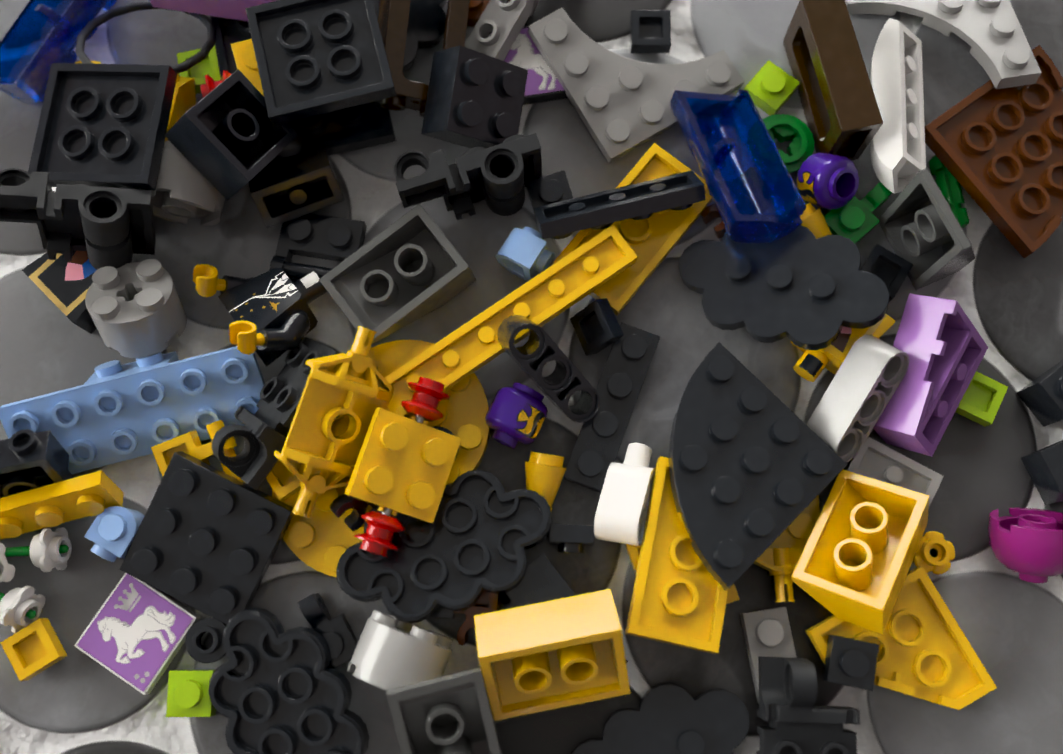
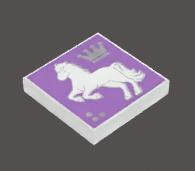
M125 573L74 646L137 691L147 695L151 693L185 643L191 626L199 621L201 617L166 593Z

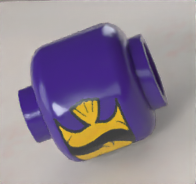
M819 152L809 156L802 163L796 178L797 192L801 199L825 209H839L852 200L859 186L858 169L854 162L845 156Z
M514 382L512 387L500 388L485 417L486 424L494 430L492 439L512 449H515L518 442L522 444L533 443L548 413L546 405L542 402L544 396L536 390Z

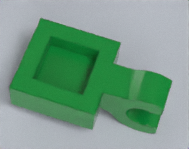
M879 182L862 200L859 201L853 196L852 200L839 209H832L824 216L832 235L846 237L854 244H857L880 222L873 212L889 199L888 197L892 192Z

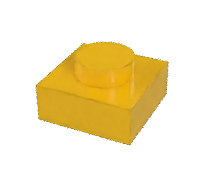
M48 618L37 619L0 643L19 681L30 680L67 656Z

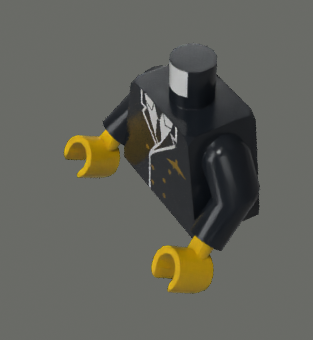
M198 264L193 268V282L196 284L195 290L202 297H211L217 291H220L221 295L218 297L235 321L229 326V342L237 345V349L243 354H252L256 351L265 366L270 365L287 350L297 348L304 336L317 326L318 321L308 304L325 294L327 290L319 281L320 278L314 271L297 282L292 283L281 268H274L257 277L247 279L224 275L222 279H218V270L209 264Z

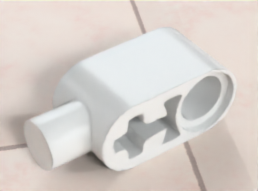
M630 443L627 447L623 464L612 462L609 465L595 514L594 536L596 539L641 546L655 468L649 467L653 451L647 445Z

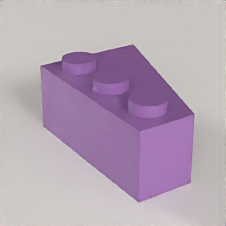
M909 293L893 344L894 347L902 350L909 356V367L873 429L886 444L932 457L988 346L957 300Z

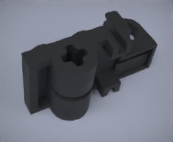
M536 133L528 136L519 134L507 138L502 144L496 146L469 149L462 156L455 158L456 163L448 165L442 149L429 153L430 159L419 151L405 152L396 160L394 166L396 186L404 208L443 196L447 211L454 210L456 220L462 219V214L468 212L470 216L475 215L473 203L486 200L489 209L495 214L510 216L517 213L524 205L526 181L542 176L541 146ZM419 165L426 169V172L422 175L409 179L403 177L404 172L410 166Z
M17 168L0 171V221L37 223L43 249L47 250L49 260H56V254L60 253L64 254L65 260L72 261L73 250L87 251L90 264L98 270L105 266H112L117 269L127 263H131L133 254L155 255L156 237L150 190H137L130 187H94L85 184H57L56 191H52L49 173L32 171L30 174L25 170Z
M307 337L303 342H300L297 348L290 350L285 360L287 364L279 375L271 378L260 392L261 399L256 405L259 407L257 412L252 414L240 406L234 416L244 426L228 425L221 428L215 434L212 440L214 456L248 486L257 490L278 461L273 455L274 451L282 452L312 368L306 365V361L340 353ZM236 435L243 436L245 439L243 451L235 457L225 456L223 448L226 441Z
M758 657L759 709H756L757 717L769 721V726H757V733L760 737V750L756 754H857L856 732L843 729V724L860 725V712L852 707L815 706L817 676L814 664L805 658Z

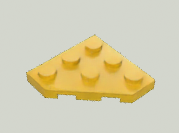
M923 566L915 567L908 571L883 635L839 619L834 614L805 630L824 665L829 635L878 644L874 685L960 710L997 688Z

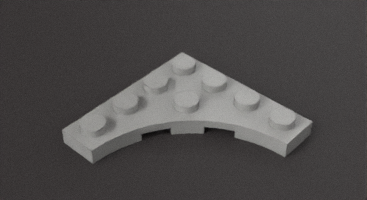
M845 0L849 15L879 14L895 16L896 12L900 11L922 17L923 21L921 24L933 28L946 36H949L951 33L956 34L972 47L969 53L986 71L995 89L1035 84L1042 73L1010 0Z
M562 7L528 26L529 36L564 88L568 99L609 164L740 89L744 83L724 49L696 61L678 64H654L620 56L604 48L581 31Z

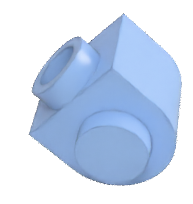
M525 226L523 229L514 228L496 254V259L505 269L528 282L537 276L538 273L550 267L554 259V253L547 249V242L545 239H542L538 231Z
M120 506L104 509L103 513L97 515L84 536L94 542L91 551L111 562H115L117 557L125 559L144 515L137 510Z

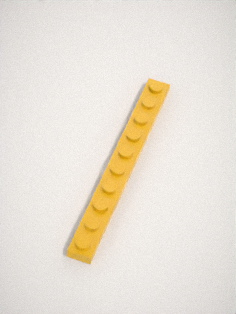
M611 225L384 377L394 389L387 410L404 417H409L410 415L401 405V401L412 400L414 391L408 387V382L418 383L419 377L429 378L444 385L443 392H446L505 352L498 341L497 335L503 320L509 316L521 315L542 327L635 264L638 258L616 227ZM529 329L520 331L515 337L514 344L530 335ZM341 414L333 420L331 424L333 436L342 435L347 431L350 424L348 414ZM278 460L266 476V479L279 500L285 501L301 490V481Z

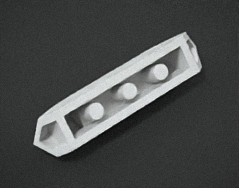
M889 18L877 39L870 70V82L883 120L882 126L871 140L870 156L874 172L880 182L892 193H898L905 189L919 171L926 169L922 41L900 21Z

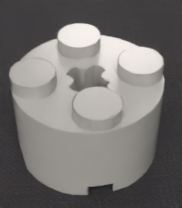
M169 140L165 141L156 191L150 190L152 194L153 215L180 224H188L189 217L201 218L200 226H212L220 223L225 197Z
M146 259L141 262L127 263L117 269L112 266H105L93 273V283L86 293L85 304L104 344L110 350L111 348L118 350L121 356L128 358L147 357L168 348V340L176 333L180 337L184 332L187 324L185 310L172 277L158 260Z
M373 610L371 617L367 619L347 671L354 672L353 675L387 691L443 676L452 653L450 647L453 639L430 630L426 631L415 627L414 623L400 621L393 615L389 616Z

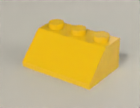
M843 469L836 478L791 576L792 581L837 618L883 635L928 523L929 495Z
M611 589L474 616L478 659L494 721L631 694L622 631Z

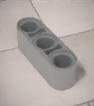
M873 335L861 336L851 347L806 425L845 462L852 460L862 448L904 378L909 367V356L902 350Z

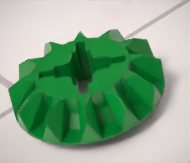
M774 114L762 119L755 126L750 137L748 149L752 151L754 163H759L763 166L766 174L776 172L781 173L782 177H784L788 173L798 172L802 163L813 154L814 138L809 127L800 119L788 114ZM775 139L780 143L792 140L786 150L787 154L782 150L770 152Z

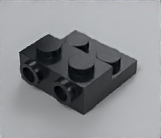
M24 429L13 434L10 439L0 440V498L74 478L68 470L69 454L50 430L34 433L29 429Z

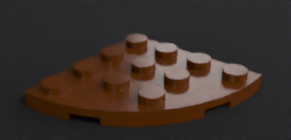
M1040 45L1032 50L1042 72L1035 84L995 89L992 81L989 80L925 126V143L1023 258L1032 254L1047 241L1063 220L1061 218L1063 215V77Z

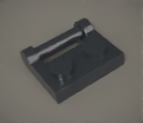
M312 213L282 223L276 253L270 263V270L281 268L288 278L298 280L314 271L321 278L333 268L291 262L292 255L342 262L363 246L367 226L364 221Z

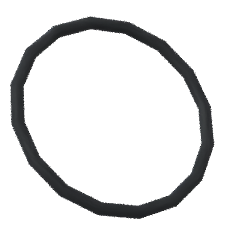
M149 1L131 3L108 10L89 21L78 34L75 54L82 64H95L87 57L84 49L85 40L96 27L114 17L134 11L163 8L153 7ZM184 12L200 19L207 27L208 40L200 52L181 64L171 66L177 74L187 71L205 59L216 43L215 25L206 15Z

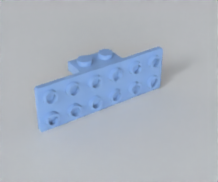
M237 346L179 360L176 351L166 354L159 352L151 356L136 358V361L122 365L120 360L103 363L94 368L95 372L84 385L2 405L0 407V420L8 439L16 432L24 429H29L34 433L50 430L69 454L68 470L71 474L153 454L151 447L190 431L196 430L200 441L211 439L206 425L219 420H223L225 426H244L243 423L235 418V412L242 406L252 414H255L259 409L256 405L261 399L260 392L265 383L255 353L243 354L237 349Z

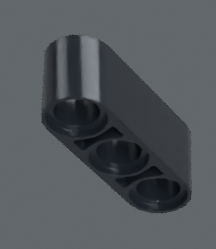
M513 315L503 320L497 333L500 345L543 394L572 421L581 423L592 419L599 410L600 396L549 335L525 316ZM524 329H529L530 335L526 344L521 347H515L514 340L516 335ZM555 360L556 366L552 374L542 377V370L546 363ZM581 391L579 401L569 406V399L572 394Z

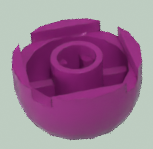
M1015 507L1009 508L1011 516L999 517V509L993 510L989 514V544L995 557L1006 568L1018 572L1021 580L1031 583L1048 582V577L1063 575V513L1037 508Z

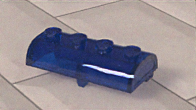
M30 0L0 42V90L22 103L32 105L37 104L38 101L43 103L51 64L75 63L77 55L74 49L78 34L89 21L97 17L102 8L105 10L110 9L117 0ZM96 27V28L93 30V32L89 35V37H88L85 41H87L88 39H90V38L94 35V33L96 32V30L98 29V27Z
M676 90L670 100L671 110L678 121L688 143V148L698 165L708 192L712 196L723 220L728 236L733 241L740 243H765L783 238L803 223L800 215L804 213L806 205L749 92L739 90L735 96Z

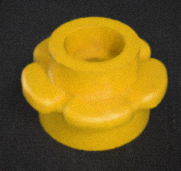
M928 531L921 538L913 562L916 567L923 566L926 573L943 574L951 568L950 562L955 558L953 544L950 541H946L943 534L936 531ZM931 549L936 550V557L930 555Z

